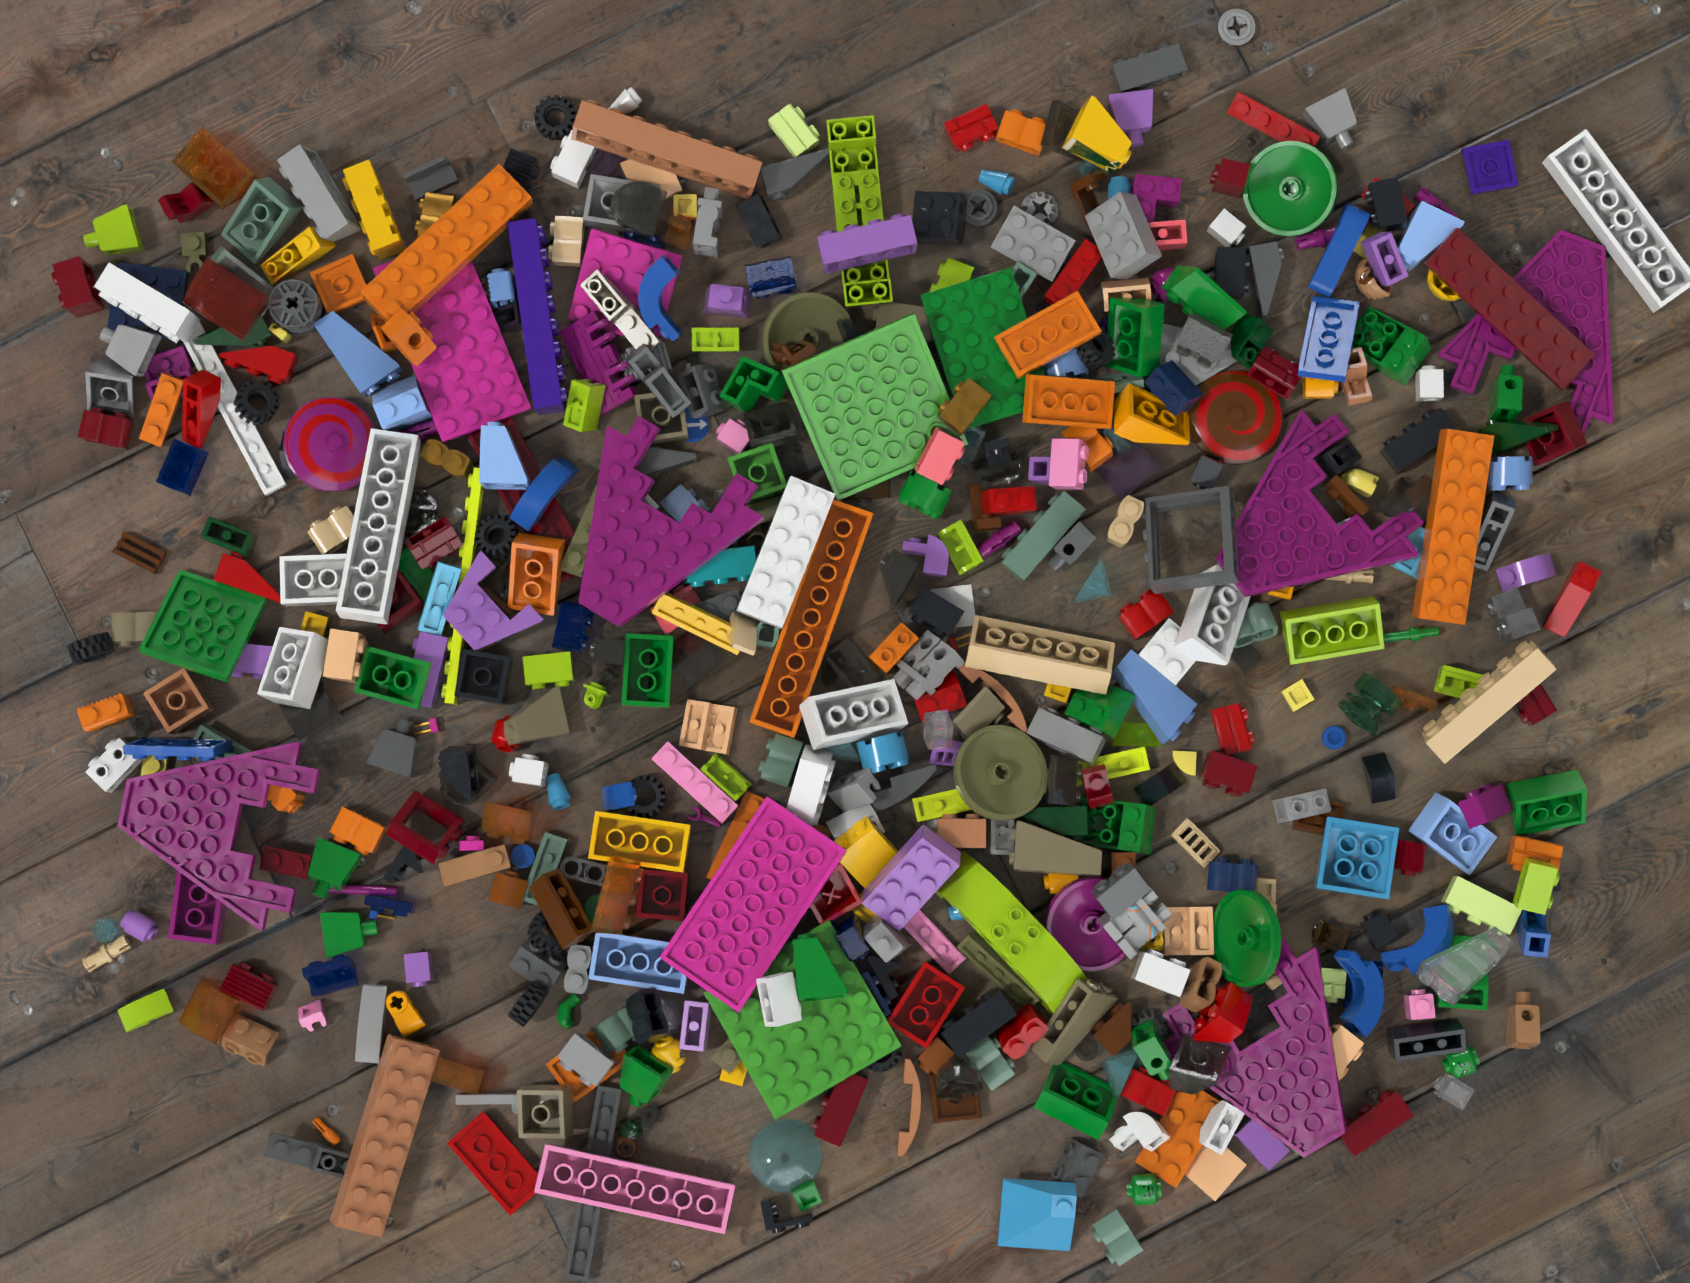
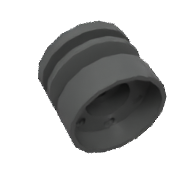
M289 279L282 281L274 287L269 296L268 307L271 316L284 330L291 334L305 335L312 333L316 330L313 324L324 317L325 308L320 296L309 284L302 280ZM293 301L299 305L296 309L290 305Z

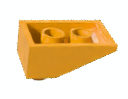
M1128 383L1114 400V433L1133 442L1188 445L1190 443L1188 411L1175 417L1173 413L1166 409L1165 404L1157 396Z

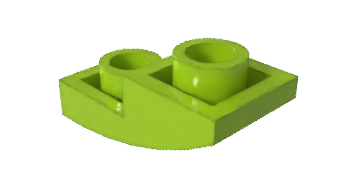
M161 989L118 1009L117 1012L127 1033L149 1024L154 1019L172 1013L173 1008L165 989Z

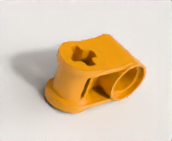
M395 991L387 997V1009L404 1038L426 1026L420 1012L405 992ZM394 996H396L397 998H403V1002L401 1003L402 1008H400L398 1005L395 1007L393 1006L392 1002L395 1001Z

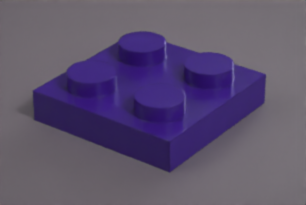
M1509 140L1466 147L1461 150L1470 196L1518 186Z

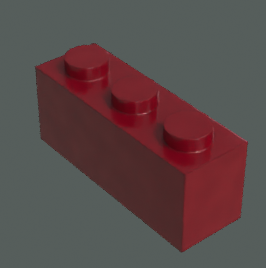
M855 1073L836 1084L831 1095L826 1093L821 1107L825 1108L821 1117L816 1116L811 1128L815 1130V1137L841 1147L869 1081L868 1078Z
M1389 1089L1383 1091L1377 1096L1378 1101L1372 1105L1367 1103L1357 1110L1359 1114L1352 1119L1350 1117L1345 1118L1347 1133L1339 1138L1352 1156H1357L1414 1116L1397 1091L1392 1090L1390 1092Z

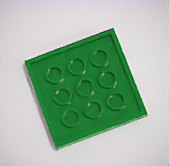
M179 569L139 647V652L228 683L262 615L267 599Z

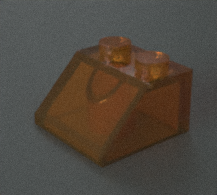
M485 802L482 830L487 831L488 837L501 839V835L511 837L510 842L524 845L525 840L531 841L537 813Z
M200 979L179 1023L194 1034L214 1044H221L224 1032L243 1001L220 990L219 987Z

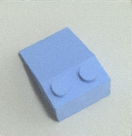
M1436 792L1408 830L1421 842L1427 844L1428 847L1469 876L1497 838L1483 825L1469 829L1460 807Z

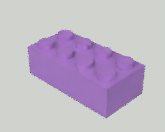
M896 214L891 216V220L883 222L881 219L869 221L866 226L858 227L855 224L844 228V231L836 233L835 230L822 232L821 236L817 237V245L824 274L916 253L917 239L911 215Z
M922 825L863 890L862 905L900 931L960 866L961 852L925 825Z

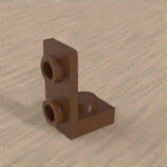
M1104 171L1088 173L1070 185L1073 197L1077 201L1082 218L1088 227L1085 215L1098 207L1092 191L1100 188L1099 184L1107 179Z
M991 483L969 486L973 532L995 531L1002 527L1001 517L996 518L993 514L983 515L981 493L988 489H993Z

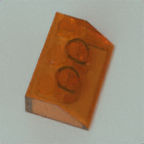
M204 127L194 135L171 161L222 209L243 198L253 181L260 178Z
M614 854L610 858L591 932L622 935L624 929H629L632 915H628L630 905L635 906L638 892L634 891L636 882L641 883L644 869L640 868L641 861Z

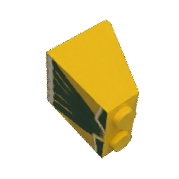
M1091 96L1081 107L1062 148L1112 173L1117 168L1121 169L1122 165L1127 163L1132 153L1129 150L1132 142L1097 98Z

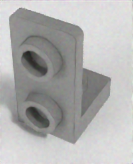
M1326 789L1272 800L1277 824L1331 812Z

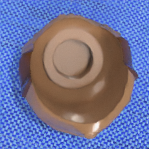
M1363 259L1358 264L1355 272V280L1359 290L1368 299L1373 298L1376 300L1378 298L1380 300L1385 296L1389 297L1392 284L1389 286L1378 285L1368 259Z

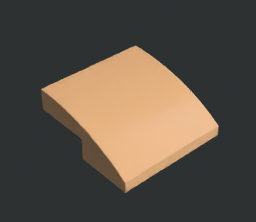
M630 159L620 163L627 180L660 185L659 202L672 197L673 194L683 192L677 176L673 173Z
M687 699L679 746L729 755L738 708Z
M1167 907L1172 915L1163 923L1166 927L1163 935V954L1214 955L1213 907Z
M1203 1145L1185 1175L1216 1201L1245 1168L1246 1164L1227 1147L1223 1154L1220 1155Z

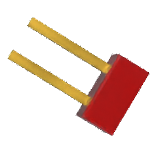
M971 633L956 639L951 637L946 641L951 648L958 651L959 647L965 646L969 642L958 646L956 641L970 636Z

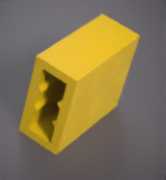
M867 816L857 821L850 829L834 840V842L847 850L840 863L864 888L898 852L897 848Z

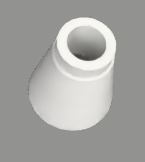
M630 87L628 90H623L610 108L619 109L626 115L639 108V104L643 100Z

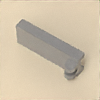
M459 1093L456 1095V1105L512 1104L513 1113H518L517 1093Z

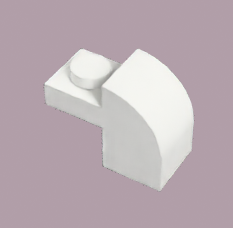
M1131 1112L1123 1116L1128 1125L1118 1128L1114 1132V1136L1109 1140L1114 1147L1121 1151H1124L1135 1141L1139 1140L1144 1148L1152 1152L1168 1140L1170 1136L1162 1124L1153 1117L1143 1112Z

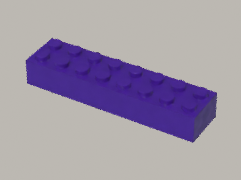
M536 218L507 222L533 408L538 416L566 412L569 395L562 382L566 381V374L562 363L559 362V359L563 358V353L559 340H556V336L560 335L558 321L556 322V318L553 317V313L557 312L556 303L549 290H553V282L549 271H546V267H550L546 248H543V244H547L546 233L543 230V226L538 224Z

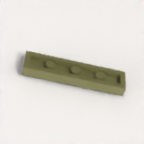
M597 485L560 565L561 571L583 577Z
M973 930L956 947L1021 1007L1029 1003L1034 1006L1040 1000L1036 993L995 950Z

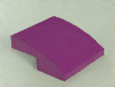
M185 345L152 357L144 374L147 380L145 386L151 402L161 373L165 372L180 379L194 374Z

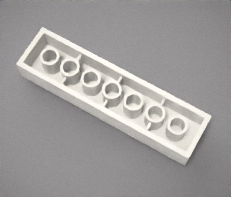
M1587 129L1547 156L1542 162L1545 168L1602 245L1605 246V249L1653 313L1690 288V268Z
M379 429L370 430L336 606V612L340 618L388 624L421 450V441L418 435Z

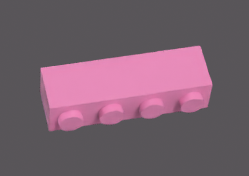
M668 741L653 756L652 760L722 824L739 807Z

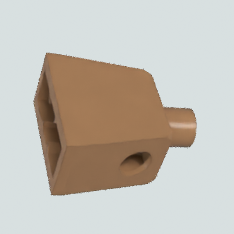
M1516 992V1004L1509 1007L1507 1011L1506 1048L1531 1049L1540 1044L1539 1006L1531 1005L1530 992Z

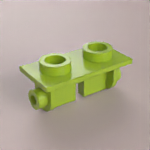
M590 682L589 686L583 684V687L587 689L584 702L592 709H597L601 706L604 695L610 696L605 691L606 688L594 682Z

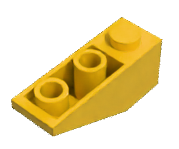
M308 227L260 266L271 285H275L317 261L336 245L332 241L325 238L322 239L316 232L315 227Z

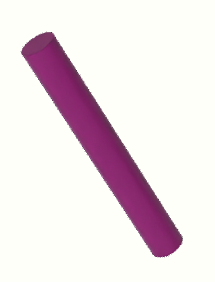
M346 884L342 891L330 888L328 893L397 896L398 887Z

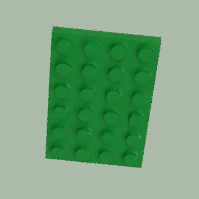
M1012 268L921 294L920 298L951 397L953 398L956 395L953 393V390L962 380L965 383L968 378L992 395L989 402L968 429L1023 413L1026 375L1017 379L994 340V337L1027 319ZM1040 367L1028 375L1045 376L1043 367Z

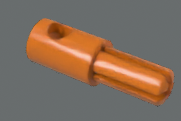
M319 1117L313 1120L312 1123L321 1131L324 1138L333 1147L342 1140Z

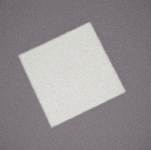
M971 584L930 589V591L965 611L955 628L973 626L975 609Z

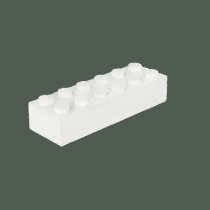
M790 476L737 607V612L779 629L783 627L835 493Z

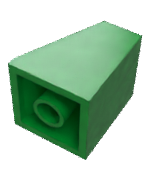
M812 934L798 935V939L793 940L798 999L801 1002L849 997L846 986L818 938H814Z

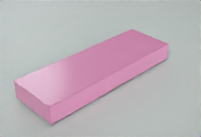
M920 909L904 926L912 937L949 975L966 959Z

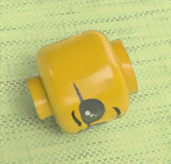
M666 1036L655 1041L651 1054L674 1068L672 1073L678 1072L681 1069L680 1066L686 1060L683 1049H679L680 1041L673 1039L672 1036Z

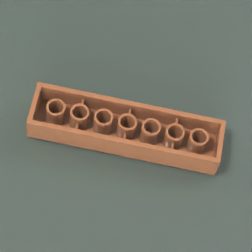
M581 101L573 125L571 140L594 146L603 151L673 173L744 199L751 198L762 162L758 161L757 157L750 154H745V156L737 154L730 147L723 146L720 148L714 146L713 142L707 139H700L699 141L691 138L690 134L683 131H678L677 133L670 131L663 124L656 123L653 125L647 123L644 118L639 116H626L621 110L603 108L596 101Z
M388 1034L330 1217V1221L336 1227L382 1237L440 1052L434 1046Z

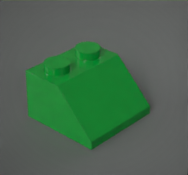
M1110 684L1108 685L1106 695L1079 689L1074 693L1064 714L1079 721L1086 727L1095 728L1103 734L1115 738L1135 695Z

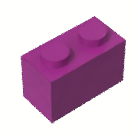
M1491 783L1483 785L1476 790L1466 793V799L1458 802L1469 829L1487 823L1513 810L1502 783L1493 787Z

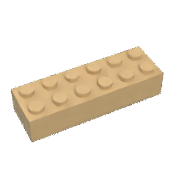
M975 615L965 667L1106 695L1112 674L1115 643Z
M1532 639L1529 642L1524 641L1519 644L1515 649V654L1510 658H1503L1496 665L1498 668L1491 674L1489 672L1484 674L1478 680L1479 684L1475 688L1465 690L1455 705L1449 704L1442 710V716L1436 721L1434 719L1430 720L1423 727L1422 736L1425 743L1444 764L1557 670L1551 660Z

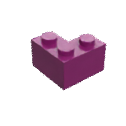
M1134 175L1131 194L1137 196L1148 223L1154 222L1156 206L1177 208L1180 202L1182 178Z

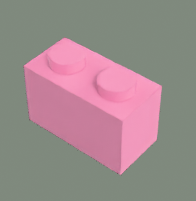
M1052 439L1050 487L1069 490L1084 489V483L1087 482L1085 460L1089 456V448L1086 442L1080 439Z

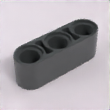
M568 857L561 864L564 876L570 879L614 890H623L630 883L628 872L620 868L576 857ZM570 861H575L579 866L576 874L571 875L566 870V866ZM593 867H599L602 871V876L599 880L594 881L590 878L589 872ZM618 872L622 873L625 877V882L621 886H616L612 881L614 874Z

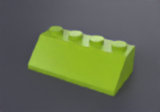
M1374 596L1280 612L1282 635L1290 665L1385 649L1380 604Z

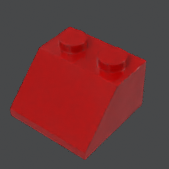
M954 669L944 677L941 685L934 688L936 691L932 695L925 691L918 700L913 698L921 723L964 709L967 706Z

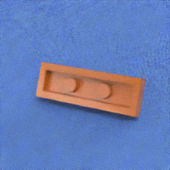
M165 372L161 373L139 439L159 447L164 446L183 391V379Z

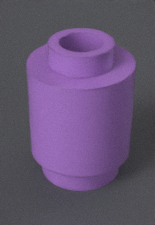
M129 910L120 924L124 928V932L143 943L147 940L152 941L158 932L157 922L138 911Z

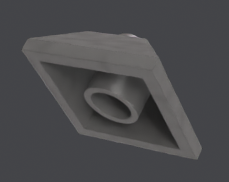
M93 356L85 371L87 410L91 411V407L105 410V413L114 414V412L134 418L133 376L111 358Z

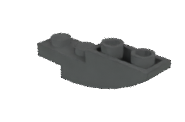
M271 1131L263 1152L264 1157L307 1167L313 1171L340 1178L344 1176L351 1154L320 1143Z

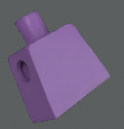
M1153 89L1109 94L1107 106L1110 115L1125 135H1128L1129 140L1132 142L1130 147L1143 145L1142 133L1150 132L1152 127Z
M710 284L706 290L704 314L748 319L751 295L743 287Z

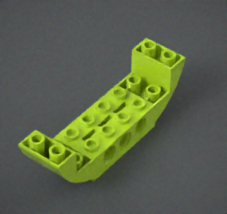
M874 115L826 120L837 232L844 231V228L850 225L866 226L869 221L881 219L883 222ZM888 260L841 270L845 307L893 302Z

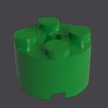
M911 470L898 495L900 496L898 501L916 510L920 506L919 512L937 520L939 516L941 517L953 491Z

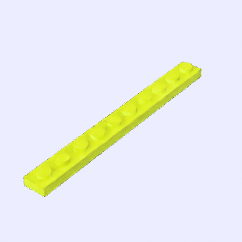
M475 467L473 473H470L468 477V487H471L470 497H466L465 511H468L467 520L463 521L462 534H465V541L459 549V557H462L461 572L458 579L459 586L476 557L477 544L475 541L477 539L475 538V533H479L476 528L480 525L484 488L479 483V468ZM455 628L453 629V637L448 639L447 650L451 651L450 661L446 660L444 674L448 675L447 684H443L441 697L445 698L444 703L457 705L458 697L454 695L462 651L465 645V639Z
M1145 746L1100 756L1094 766L1105 764L1108 779L1150 770ZM1078 761L1047 768L1048 778L1044 794L1081 786V778H1083L1081 770L1092 766ZM957 789L912 799L917 822L942 817V814H957L971 810L962 800Z

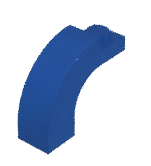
M664 254L646 271L640 284L638 302L641 315L648 328L651 329L658 324L660 326L659 332L666 339L670 338L673 342L683 331L665 311L662 303V294L665 286L680 273V270Z
M559 457L557 460H551L525 491L509 518L527 531L531 530L539 523L555 496L576 477L579 470L562 457Z
M1447 904L1423 909L1425 930L1422 937L1414 945L1381 953L1382 963L1388 971H1401L1408 967L1412 975L1430 969L1444 957L1454 935L1453 913Z
M1522 910L1517 920L1518 943L1522 954L1548 958L1551 934L1547 929L1546 914Z
M1338 950L1333 957L1349 975L1353 987L1351 1001L1339 1019L1353 1035L1367 1037L1377 1024L1384 1003L1383 981L1373 961L1362 960L1361 956L1353 950Z

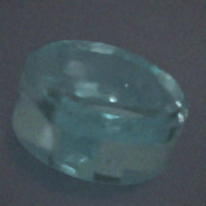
M99 919L93 929L96 940L106 943L112 942L118 934L117 923L112 919Z

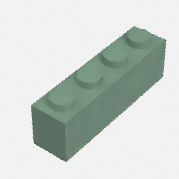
M1065 491L1061 495L1056 493L1048 502L1050 508L1045 513L1041 510L1032 520L1035 525L1030 530L1025 528L1017 537V540L1020 542L1016 547L1012 548L1010 546L1001 556L1004 559L1001 565L1022 583L1086 510Z

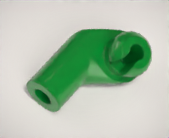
M573 993L558 1006L557 1022L564 1029H569L573 1026L574 1021L571 1018V1011L582 1002L576 993Z

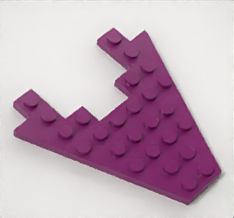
M1560 230L1513 279L1594 353V356L1569 383L1576 386L1569 403L1584 435L1591 417L1607 424H1612L1614 421L1605 246ZM1477 314L1438 353L1437 358L1457 365L1449 387L1472 395L1488 353L1510 361L1515 348Z
M1303 410L1299 412L1236 522L1239 583L1233 584L1244 597L1415 559L1420 554L1407 539V536L1420 528L1424 522L1410 505L1406 506L1374 531H1371L1358 513L1338 526L1310 492V490L1327 478V475L1314 459L1349 433L1335 413L1318 426H1315ZM1223 546L1215 559L1222 570H1224Z
M640 416L637 417L627 436L610 426L606 428L578 602L618 627L623 626L764 519L763 516L746 507L758 486L737 473L712 514L691 503L680 523L643 502L655 481L636 469L660 431V428Z
M293 742L129 778L126 780L117 827L259 930H265L269 909L288 913L293 912L297 888L252 879L256 855L234 850L243 804L266 808L270 785L317 793L321 770L298 765L303 743Z
M1283 938L1281 939L1280 957L1274 971L1288 993L1268 1005L1280 1025L1279 1028L1242 1051L1235 1039L1230 1043L1196 1041L1192 1038L1196 1020L1190 1010L1182 1007L1179 1003L1163 1013L1164 1018L1174 1033L1172 1037L1164 1042L1170 1051L1171 1060L1305 1158L1347 1133L1319 950L1317 947H1314L1296 958L1287 941Z

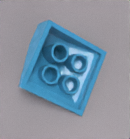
M1327 816L1314 889L1389 899L1399 828Z
M1003 1178L998 1246L1070 1251L1076 1212V1183Z

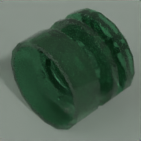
M1363 673L1353 685L1359 695L1347 692L1345 697L1348 701L1342 699L1337 705L1354 725L1377 736L1381 731L1377 724L1382 727L1387 724L1381 713L1392 717L1402 706V701L1383 683L1371 675Z

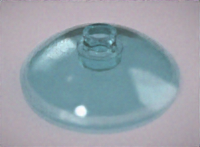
M792 1120L774 1121L763 1127L754 1137L749 1152L750 1167L756 1179L766 1188L779 1193H791L792 1188L815 1178L821 1163L819 1142L813 1132L799 1122ZM783 1153L788 1154L789 1161L782 1162L780 1156Z

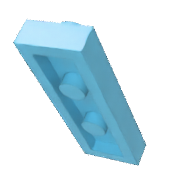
M437 561L417 626L419 631L441 636L446 621L443 614L453 598L461 567Z

